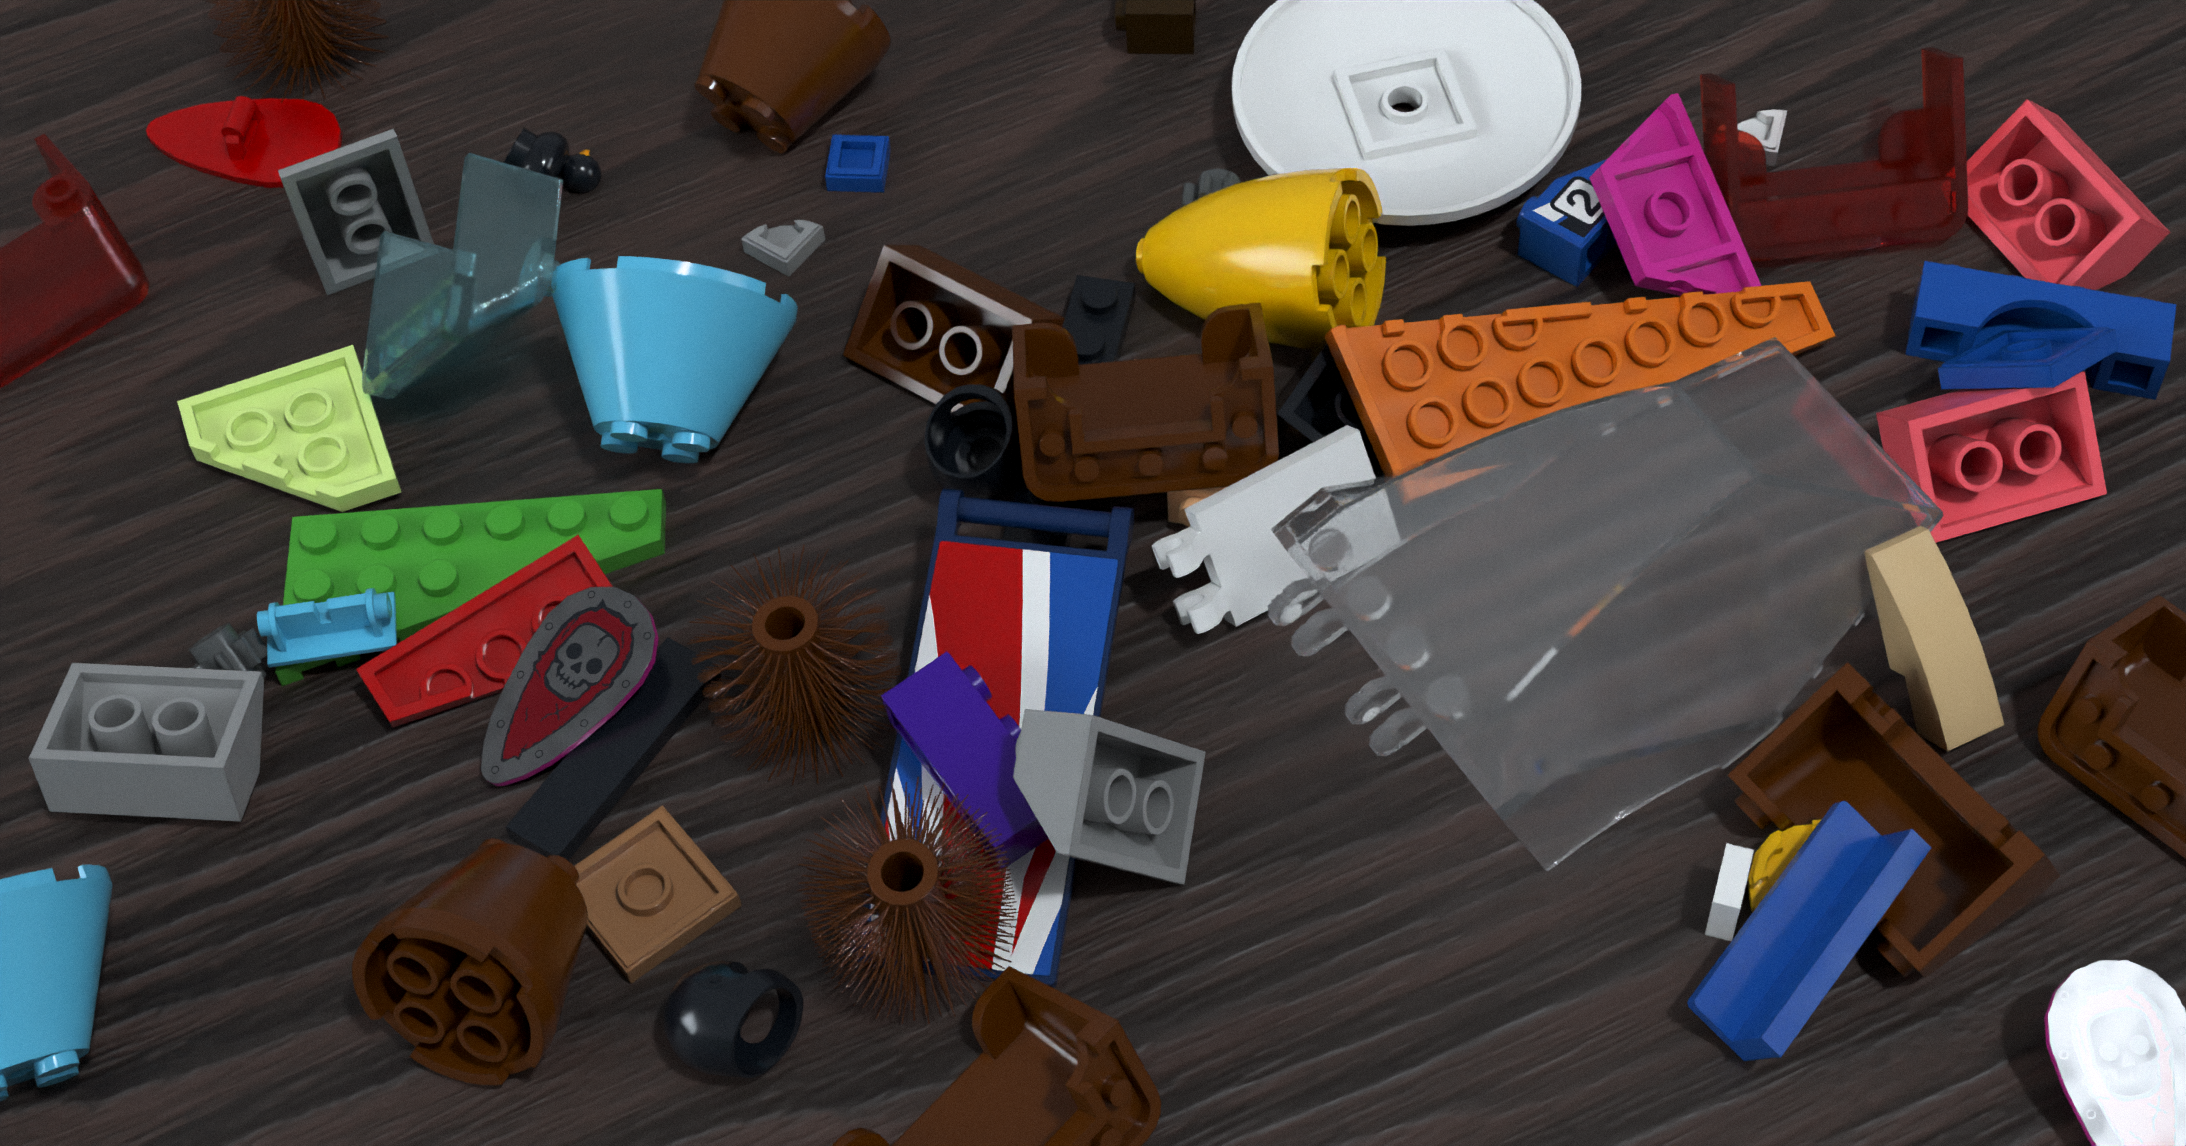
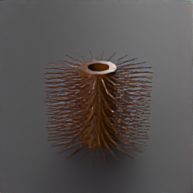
M206 1L216 4L212 8L216 11H209L208 16H211L209 18L223 21L215 28L214 34L229 38L219 48V51L223 53L238 52L234 58L227 62L225 68L252 61L235 79L269 64L261 76L249 87L251 88L285 62L275 82L264 96L270 93L276 82L278 84L284 72L285 78L289 66H292V69L293 67L295 69L283 99L290 84L289 95L291 94L297 68V86H299L300 68H304L303 99L305 75L307 76L306 68L312 93L309 67H313L325 98L316 65H320L330 83L331 81L323 67L344 89L327 68L324 62L326 59L338 72L339 70L333 63L348 75H350L348 73L350 72L358 78H362L329 57L331 54L351 59L357 63L361 62L377 67L376 65L353 58L338 49L386 52L351 42L389 37L363 31V29L386 23V20L382 21L384 19L368 16L381 8V3L376 4L379 3L376 1ZM374 4L363 7H357L358 5ZM228 7H233L232 9L214 13ZM365 7H371V8H367V9L360 10V11H356V12H353V11H352V10H355V9H360V8H365ZM369 9H373V10L364 12V13H362V14H359V12L366 11V10H369ZM234 10V11L231 12V13L216 15V14H219V13H223V12H227V11ZM244 16H250L249 18H246V19H240V18H242V17H244ZM367 19H380V20H369V21H357V20H367ZM373 22V23L362 24V25H356V26H348L349 24H354V23ZM379 23V24L372 25V26H368V27H364V28H361V29L355 28V27H360V26H365V25H370V24ZM235 24H239L238 26L231 27V28H228V29H224V28H226V27H229V26H232V25H235ZM237 27H241V28L238 29V30H233V31H228V32L219 33V32H222V31H226V30L234 29V28H237ZM333 32H344V33L337 35V34H335V33H333ZM250 33H256L255 35H252V36H246V35H248V34H250ZM349 33H357V34H370V35H346V34H349ZM342 37H373V38H361V39H349V40H346V39H344V38H342ZM244 40H250V41H248V42H244V43H241V44H237V45H234V46H230V45H233V44H235V43H238V42H241V41H244ZM334 43H336V44H342V45H347V46L358 47V48H349V47L334 46ZM247 44L246 46H243V47L228 49V48L236 47V46H239V45ZM262 45L256 49H251L255 46ZM278 48V51L270 53L272 50ZM256 50H262V51L257 52V53H255V54H252V55H250V56H247V57H244V58H242V59H239V58H241V57H243V56H245V55H247V54H249V53H251V52H254V51H256ZM258 54V56H257L256 58L249 59V60H246V61H242V62L233 64V63H235V62L241 61V60H243V59H246V58H249V57H252V56ZM274 56V58H273L271 61H269V62H267V63H265V64H263V65H261V66H259V67H257V68H255V69H253V70L247 72L248 70L252 69L253 67L257 66L258 64H260V63L264 62L265 60L269 59L270 57ZM280 59L283 60L281 63H279L276 67H274V68L272 69V67H273L278 61H280Z
M803 545L794 588L793 553L791 588L788 577L789 595L787 593L785 565L783 562L786 596H784L779 546L782 596L769 557L768 560L777 592L776 598L753 553L759 566L758 570L763 579L764 588L769 597L768 600L745 566L744 568L764 600L759 596L751 582H749V585L737 570L730 565L756 594L763 605H760L756 597H754V600L737 580L738 585L758 607L723 580L742 598L711 581L749 605L756 614L752 615L730 596L728 597L745 610L747 614L718 596V599L734 609L708 598L706 599L723 607L697 600L704 604L734 612L747 624L739 622L724 612L722 613L738 623L713 613L712 615L727 622L703 616L715 621L695 618L696 620L707 622L689 621V623L734 626L741 628L745 633L739 634L729 628L736 633L732 635L717 628V630L729 636L708 631L720 636L701 634L711 637H694L705 639H694L690 641L695 642L687 643L692 644L711 640L742 642L734 647L723 643L729 649L714 646L724 651L706 648V650L716 652H700L709 654L696 655L702 657L693 658L697 660L691 661L695 662L692 665L718 655L738 656V659L735 661L728 658V660L733 661L732 663L719 660V662L728 664L727 666L712 663L711 665L722 667H705L716 669L701 670L708 672L698 673V675H703L697 676V678L701 677L698 679L700 682L707 679L703 682L705 683L724 670H743V673L737 678L724 675L725 677L735 679L733 681L717 678L718 680L729 682L711 681V683L724 684H709L707 686L713 687L704 688L708 690L703 692L709 691L703 694H708L705 697L711 695L709 697L711 698L720 692L712 700L721 701L709 703H716L708 706L711 707L709 710L713 709L711 712L718 709L714 712L716 713L724 708L720 712L721 714L734 703L726 711L727 713L740 700L733 710L735 711L743 699H746L742 708L748 699L755 700L740 713L715 717L720 719L713 720L718 721L714 724L722 722L716 726L723 724L720 726L721 728L729 723L725 727L726 729L738 719L733 724L734 726L746 714L739 724L740 726L748 714L752 713L747 722L749 723L754 712L759 711L757 719L751 724L719 738L728 736L722 739L723 741L729 738L725 741L727 742L735 737L730 742L732 743L745 732L738 739L739 741L751 729L744 739L745 741L756 725L759 724L753 735L754 738L762 722L766 721L764 729L758 737L731 755L733 756L742 750L738 754L740 755L749 747L742 755L743 757L758 741L749 754L751 755L767 733L758 750L759 752L770 731L774 728L767 748L749 767L750 769L762 757L755 767L756 770L771 749L763 767L765 766L777 742H779L772 761L774 762L784 733L787 730L784 750L768 779L769 781L781 758L784 757L777 775L779 777L793 740L787 769L789 771L797 731H799L798 757L792 785L794 784L803 741L802 778H804L806 741L809 755L807 732H809L812 767L814 770L812 732L817 784H819L815 734L827 773L829 774L819 735L820 730L825 737L842 777L844 776L833 749L834 745L829 736L830 732L851 764L853 763L832 729L837 733L846 749L849 750L846 746L847 744L866 765L835 729L833 723L836 724L842 735H844V732L860 750L861 748L839 723L872 750L874 749L854 731L880 747L885 748L847 724L840 714L842 713L868 736L869 734L849 716L877 733L879 732L861 720L890 732L872 722L892 728L894 726L875 721V717L857 706L886 717L869 709L872 708L886 712L885 710L878 709H885L884 705L871 704L859 695L862 694L881 703V701L866 695V693L881 697L876 694L883 695L893 687L867 690L866 687L859 683L864 682L877 688V686L866 682V680L885 685L872 679L892 682L891 680L880 678L897 679V677L885 676L900 675L892 673L902 672L896 671L902 668L895 669L900 667L899 665L876 675L853 674L856 671L863 674L858 671L860 668L873 672L863 666L881 670L868 664L888 667L887 665L876 663L893 664V662L881 661H892L896 659L889 658L898 657L893 656L898 653L892 654L896 651L890 652L893 649L885 652L889 647H879L892 645L885 643L894 642L889 641L894 638L888 639L892 636L884 638L889 634L881 637L884 635V632L877 631L888 630V628L879 629L889 627L884 626L889 624L886 623L888 620L882 622L885 620L883 619L877 622L880 620L879 618L871 623L874 620L873 618L863 628L861 627L866 621L857 630L855 628L860 622L857 623L853 630H850L851 625L848 629H842L861 615L885 611L882 610L885 607L881 608L884 605L877 607L881 604L874 606L876 604L874 603L868 607L869 603L859 611L863 606L862 604L853 615L851 613L855 607L848 616H844L845 611L842 617H837V614L850 603L880 590L875 588L871 591L868 589L863 592L866 589L864 588L852 598L859 591L858 589L845 602L851 593L850 591L840 605L838 603L842 595L836 606L831 608L832 599L838 593L868 573L866 572L858 577L862 573L860 572L847 583L855 575L853 574L839 589L847 577L845 576L831 595L837 583L836 581L828 597L824 600L829 586L827 584L850 560L849 558L837 570L841 564L840 562L825 582L833 567L832 564L817 591L824 571L822 570L814 594L810 599L813 579L829 550L827 549L813 574L819 557L818 554L804 589L809 565L808 560L801 594L798 597L799 570L805 545ZM827 585L821 602L816 605L818 595ZM809 586H810V591H809L808 599L805 600V599H803V598H804V596H805V594H806V592H807V590H808V588H809ZM831 601V604H830V606H829V609L824 610L825 607H826V606L829 604V602ZM740 615L745 616V617H747V618L753 620V621H752V624H750L748 621H746V620H745L743 617H741ZM862 632L877 633L866 644L864 643L870 636L861 645L847 644ZM879 633H883L882 635L874 639ZM873 648H887V649H885V650H879V649H873ZM864 649H870V650H876V651H882V652L877 655V653H874V652H871V651H868V650H864ZM861 650L876 654L870 660L851 659ZM858 684L866 690L854 688L852 686ZM733 685H750L737 697L724 696ZM856 695L869 704L856 702L851 696ZM843 705H845L846 707H848V708H849L851 711H853L855 714L850 713V712H848V711L842 709V708H843ZM848 705L854 706L875 720L860 716ZM774 718L772 723L765 730L768 720ZM781 724L779 734L770 744L776 727ZM790 727H791V728H793L794 730H793V733H792V735L790 736V738H789V740H788V742H787L788 735H789V730H790Z
M891 777L897 839L895 840L880 786L878 787L892 841L889 840L866 785H864L868 794L867 798L872 807L870 809L875 818L873 820L878 830L874 829L854 796L853 798L866 820L859 809H856L868 829L862 820H859L842 798H840L865 831L861 830L845 809L844 812L868 841H864L848 820V824L854 831L833 812L831 813L851 831L850 833L854 838L849 836L836 823L833 825L820 816V818L854 842L853 844L857 849L852 847L840 835L836 836L824 827L826 831L849 846L856 853L814 833L834 844L842 851L809 839L806 840L818 844L846 862L810 850L833 863L803 857L814 860V863L822 866L798 865L828 868L837 874L807 868L818 871V874L826 877L802 876L832 879L834 881H821L810 878V880L818 882H799V884L820 883L824 886H805L811 888L799 889L797 891L814 889L819 892L802 894L828 895L826 897L809 896V898L814 899L801 900V902L821 901L820 903L806 904L810 906L801 909L816 905H826L823 907H813L818 909L805 911L809 913L804 914V916L808 914L816 915L805 918V920L814 917L821 919L809 921L808 923L812 924L807 925V927L811 925L817 926L809 929H815L811 933H817L811 937L820 934L815 939H812H820L815 944H821L814 947L825 944L821 948L816 949V951L824 949L818 952L820 954L832 947L827 953L818 956V958L829 954L824 958L826 959L835 951L841 949L836 955L822 962L823 964L836 957L832 962L822 966L825 967L832 964L827 968L829 969L844 959L841 964L827 971L826 974L840 967L834 973L836 975L831 978L833 979L849 967L842 976L843 978L838 982L839 985L834 989L853 976L846 988L841 992L842 994L864 974L855 990L849 996L851 997L875 968L870 981L853 1005L854 1007L878 978L873 991L862 1007L863 1009L868 1000H871L877 986L879 989L881 980L887 972V977L872 1008L874 1009L881 992V999L883 997L888 977L891 973L889 989L875 1019H877L884 1002V1008L886 1007L894 982L888 1018L898 987L897 1006L902 978L903 987L899 1015L905 987L906 996L901 1024L903 1025L907 996L909 1001L910 978L912 1011L914 966L913 1021H915L917 977V985H919L920 995H922L923 1005H925V1013L928 1017V1024H930L923 960L926 963L940 1017L942 1015L927 959L930 960L954 1017H956L952 1008L953 1004L950 999L951 996L948 991L945 974L965 1006H967L955 984L963 996L964 994L950 970L962 987L963 985L976 1001L977 999L958 977L961 975L977 994L958 970L957 964L973 984H975L966 971L987 989L972 974L966 964L985 980V977L992 982L994 980L971 965L964 954L982 970L984 969L981 966L996 975V973L969 955L967 951L975 954L980 960L983 958L992 965L995 964L1003 969L1005 968L985 958L977 951L1012 962L983 948L975 941L1010 952L987 940L1015 945L997 936L1018 938V936L991 934L984 929L1013 935L996 926L1017 928V926L990 924L986 921L1011 925V923L1002 921L1018 920L995 917H1015L1008 914L1018 912L1007 913L1002 912V910L1016 909L993 907H1013L1012 905L1004 904L1016 903V901L1003 902L999 900L1015 899L1008 898L1015 894H1005L1015 891L1005 892L1013 889V887H1007L1013 884H1004L1005 882L1013 881H1005L1011 878V876L1003 877L1011 873L1001 875L1005 873L1004 871H1011V869L1004 870L1008 867L986 872L991 868L1009 864V862L1000 864L1003 862L1002 860L1009 859H1002L1006 856L998 859L994 857L989 861H985L990 857L1007 853V851L998 853L1001 851L999 850L987 856L990 851L1004 845L993 849L990 847L985 852L976 855L979 851L999 840L997 839L984 846L987 843L986 841L1002 835L998 834L991 837V834L983 841L976 843L978 839L997 828L982 835L985 832L983 831L973 841L965 844L990 825V823L971 836L976 829L975 827L982 821L981 818L988 812L969 824L973 816L980 810L979 808L958 827L964 815L971 808L970 806L946 834L950 823L969 794L943 823L949 809L959 794L956 795L932 833L948 794H946L940 809L939 807L937 808L933 824L928 833L929 820L945 782L937 799L936 796L934 798L927 820L926 810L934 785H932L924 813L923 800L918 828L916 825L922 788H920L912 836V822L919 777L917 778L913 808L911 805V820L910 794L908 793V823L907 782H905L904 825ZM979 819H981L969 832H967V833L959 840V838L961 837L962 833H963L967 828H969L971 825H973L975 822H977ZM949 821L948 825L946 826L945 829L942 830L941 836L939 837V839H938L937 842L935 843V840H936V837H937L938 833H939V832L941 831V829L945 826V824ZM967 821H969L960 832L954 835ZM969 834V836L964 840V842L958 845ZM983 842H985V843H984L982 846H980L975 852H973L972 854L966 856L968 853H970L972 850H974V849H975L976 847H978L980 844H982ZM965 850H967L965 854L959 857ZM836 852H839V853H842V854H844V855H847V856L852 857V858L855 859L859 864H857V863H855V862L849 860L846 856L843 857V856L839 855V854L836 853ZM996 861H1001L992 867L981 869L985 865H988ZM819 862L827 863V864H831V865H835V866H839V867H830V866L821 864V863H819ZM1002 872L995 877H987L994 873ZM826 874L835 875L843 878H834ZM996 878H1006L998 882H989ZM948 881H953L948 888L943 887ZM995 884H997V885H1005V886L998 887V888H988V887H991V886H993V885H995ZM833 886H839V887L848 888V889H840V888H836V887H833ZM816 888L839 890L842 892H826L822 890H817ZM997 889H1006L999 893H988ZM948 893L957 895L954 899L945 898ZM996 895L1005 896L1002 898H991ZM996 901V902H1001V903H999V904H993V903H990V902ZM865 904H874L875 907L872 908V909H869V908L863 907V905H865ZM819 910H833L822 914H811ZM980 911H995L1003 914H990ZM872 914L878 915L874 921H867ZM973 914H980V915H986V916H982V917H981V916H977V915H973ZM822 915H831V916H828V917H826V918H824V917H818V916H822ZM831 920L826 924H816L821 921ZM976 924L986 925V926H989V927H992V928H995V929H998V930H994V929H990V928H986V927H982V926H977ZM832 925L826 930L816 931L824 926ZM835 930L828 935L822 936L827 931ZM838 934L833 939L821 941L828 936ZM979 935H988V936L993 937V938H996V939H991V938H987V937H983V936H979ZM961 939L973 944L975 947L967 945ZM839 940L838 942L832 945L826 946L831 941ZM952 946H954L961 953V955ZM854 947L850 952H848V953H847L846 955H844L842 958L837 959V958L840 957L845 951H847V950H849L850 948ZM865 955V957L856 966L853 967V965ZM854 959L852 963L838 972L847 962ZM884 960H885L884 967H883V968L881 969V971L878 973L879 968L881 967L882 963H883ZM861 963V965L855 973H853L851 976H849L847 979L841 982ZM866 966H868V967L853 981V979L858 975V973H859L863 968H865Z

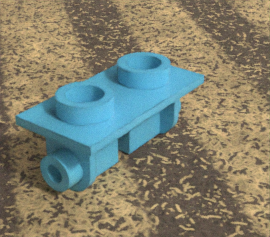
M369 588L363 594L329 598L327 602L315 603L314 601L282 606L278 602L269 603L268 610L257 612L259 633L261 637L267 636L268 667L390 649L397 644L395 593L377 594L374 588Z

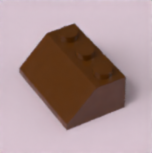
M884 245L843 356L935 404L954 388L974 384L987 385L999 390L1016 406L1013 376L1012 325L1054 323L1062 327L1065 318L920 245ZM971 399L962 401L955 405L951 412L970 403L984 402L985 400Z

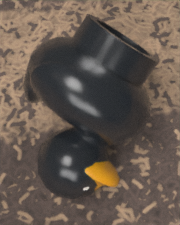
M523 128L501 165V168L514 175V184L519 193L524 197L542 201L549 200L555 196L554 182L559 174H561L565 186L576 193H588L594 190L599 185L601 179L600 166L596 160L589 156L590 150L585 149L579 154L570 155L567 139L553 131L543 132L537 136Z

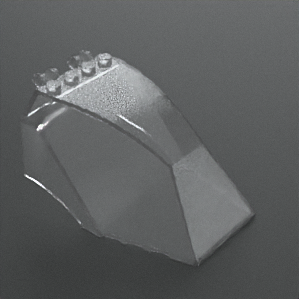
M1773 337L1673 382L1625 391L1570 406L1511 426L1455 450L1370 480L1322 487L1271 528L1280 543L1308 578L1292 582L1283 589L1281 594H1277L1276 598L1271 600L1270 605L1267 606L1269 612L1267 615L1275 626L1286 627V625L1292 624L1295 620H1299L1298 618L1301 615H1305L1325 599L1332 608L1316 612L1305 624L1300 625V628L1295 630L1294 635L1291 636V646L1297 654L1308 657L1312 654L1315 655L1325 645H1329L1349 629L1386 675L1370 680L1360 688L1359 692L1354 693L1348 699L1349 701L1344 704V714L1352 724L1361 725L1366 722L1369 723L1371 719L1376 718L1377 714L1384 712L1401 697L1410 705V708L1393 713L1382 725L1373 730L1372 735L1369 736V746L1377 756L1388 757V755L1400 750L1403 745H1407L1428 728L1502 821L1548 872L1581 846L1652 800L1717 767H1721L1724 770L1775 730L1783 720L1781 715L1810 677L1815 679L1824 668L1822 662L1851 625L1856 627L1866 615L1864 609L1873 599L1874 595L1864 551L1919 526H1923L1931 532L1944 515L1942 510L1776 337Z

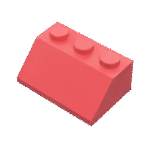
M2028 99L1942 187L2027 279L2098 290L2127 276L2170 233L2059 115Z
M2083 371L2054 388L1961 389L1876 413L1888 475L1917 527L1923 526L1929 529L1935 543L2107 494L2086 375Z

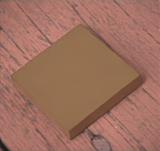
M663 805L574 866L579 874V881L576 885L582 893L587 906L588 921L586 929L630 984L742 906L739 894Z

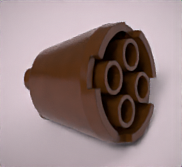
M724 0L694 87L701 95L715 105L710 114L719 124L734 132H739L743 126L757 132L758 139L767 147L776 152L785 153L792 143L877 68L891 46V38L886 26L869 5H861L857 10L851 0Z
M489 838L484 840L476 851L382 918L357 949L352 964L353 984L358 999L370 1020L381 1019L383 1016L395 1031L415 1046V1049L409 1056L410 1058L439 1074L455 1080L479 1085H502L510 1074L522 1072L530 1067L535 1068L555 1036L587 926V906L582 893L576 885L579 881L577 869L567 859L558 855L545 857L531 849L507 844L500 839Z

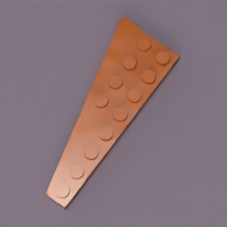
M1808 281L1745 287L1738 292L1703 295V291L1683 293L1680 297L1646 300V297L1628 298L1620 303L1591 305V302L1507 309L1502 314L1463 317V314L1443 315L1438 320L1404 323L1403 319L1384 321L1382 325L1346 328L1345 324L1331 328L1324 338L1397 505L1824 345L1833 339L1835 334L1811 282Z

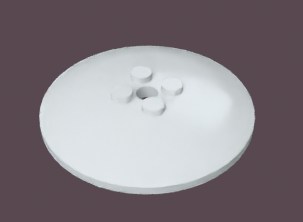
M1277 0L1257 19L1245 36L1238 51L1233 68L1232 103L1236 125L1245 146L1255 161L1269 176L1310 169L1359 168L1369 174L1380 198L1383 212L1380 218H1372L1373 223L1404 226L1431 225L1457 221L1495 209L1517 198L1549 173L1568 147L1577 126L1581 104V76L1574 50L1565 33L1556 21L1534 0ZM1398 103H1409L1417 109L1411 112H1400L1393 109L1392 106Z

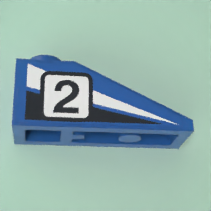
M1606 160L1555 179L1539 197L1532 196L1526 201L1516 222L1517 228L1520 229L1518 255L1575 287H1578L1617 244L1589 178Z

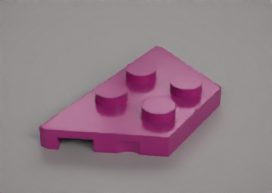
M1679 93L1671 94L1589 177L1634 285L1681 296L1683 293L1703 291V295L1738 292L1745 287L1761 286Z

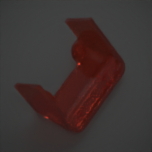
M1934 47L1921 49L1923 108L1898 111L1884 122L1878 137V160L1766 173V156L1761 142L1752 134L1737 128L1735 84L1712 73L1700 74L1704 154L1750 260L1760 262L1944 240L1955 235L1964 225L1968 215L1963 57Z
M45 134L38 136L34 140L52 178L38 187L32 200L33 207L43 223L0 248V389L134 308L144 300L149 291V280L140 261L88 181Z

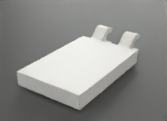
M1346 425L1185 508L1190 526L1176 534L1158 540L1152 545V549L1160 569L1164 570L1170 567L1173 576L1176 578L1193 572L1204 561L1211 582L1196 590L1184 593L1172 601L1180 623L1186 625L1191 622L1194 632L1200 634L1217 626L1223 616L1226 621L1237 627L1396 543L1397 539L1360 431Z

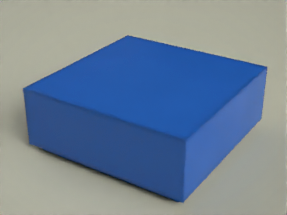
M832 134L825 174L827 191L884 193L891 153L889 136Z

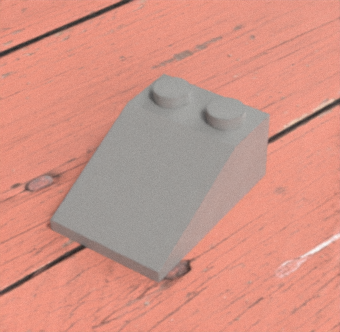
M394 128L278 170L299 229L327 295L437 255Z

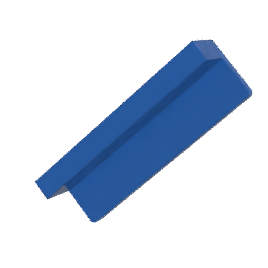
M1848 802L1834 803L1688 999V1007L1743 1061L1782 1057L1928 854L1931 847L1913 829L1881 836Z

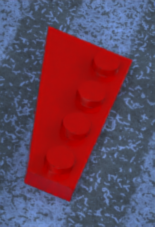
M577 535L371 659L356 670L392 727L424 718L502 692L526 645L549 612L569 595L589 587L613 586L580 536Z

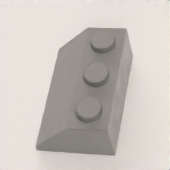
M72 663L29 756V761L49 812L241 822L260 773L264 692L262 672Z
M1025 709L1021 733L1018 736L1015 747L1016 763L1013 778L1056 852L1061 855L1150 878L1184 885L1206 752L1094 715Z

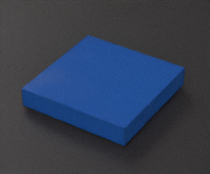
M2110 327L2003 330L1943 363L1938 368L1941 389L2054 388L2118 351L2115 329H2110Z

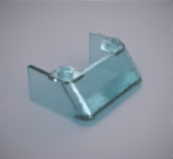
M468 153L464 157L453 250L386 231L380 235L362 372V389L365 394L390 400L457 366L477 352H480L484 346L536 307L544 296L550 297L553 295L557 288V266L560 265L559 261L554 260L563 186L562 179Z

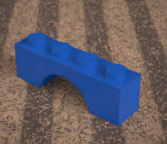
M1924 261L1914 299L1905 355L1947 362L2003 330L2110 327V329H2115L2118 351L2084 370L2092 389L2156 400L2170 363L2176 304L2154 301L2143 297H2131L2090 290L2080 286H2067L2027 279L2016 275L1975 270L1958 265Z

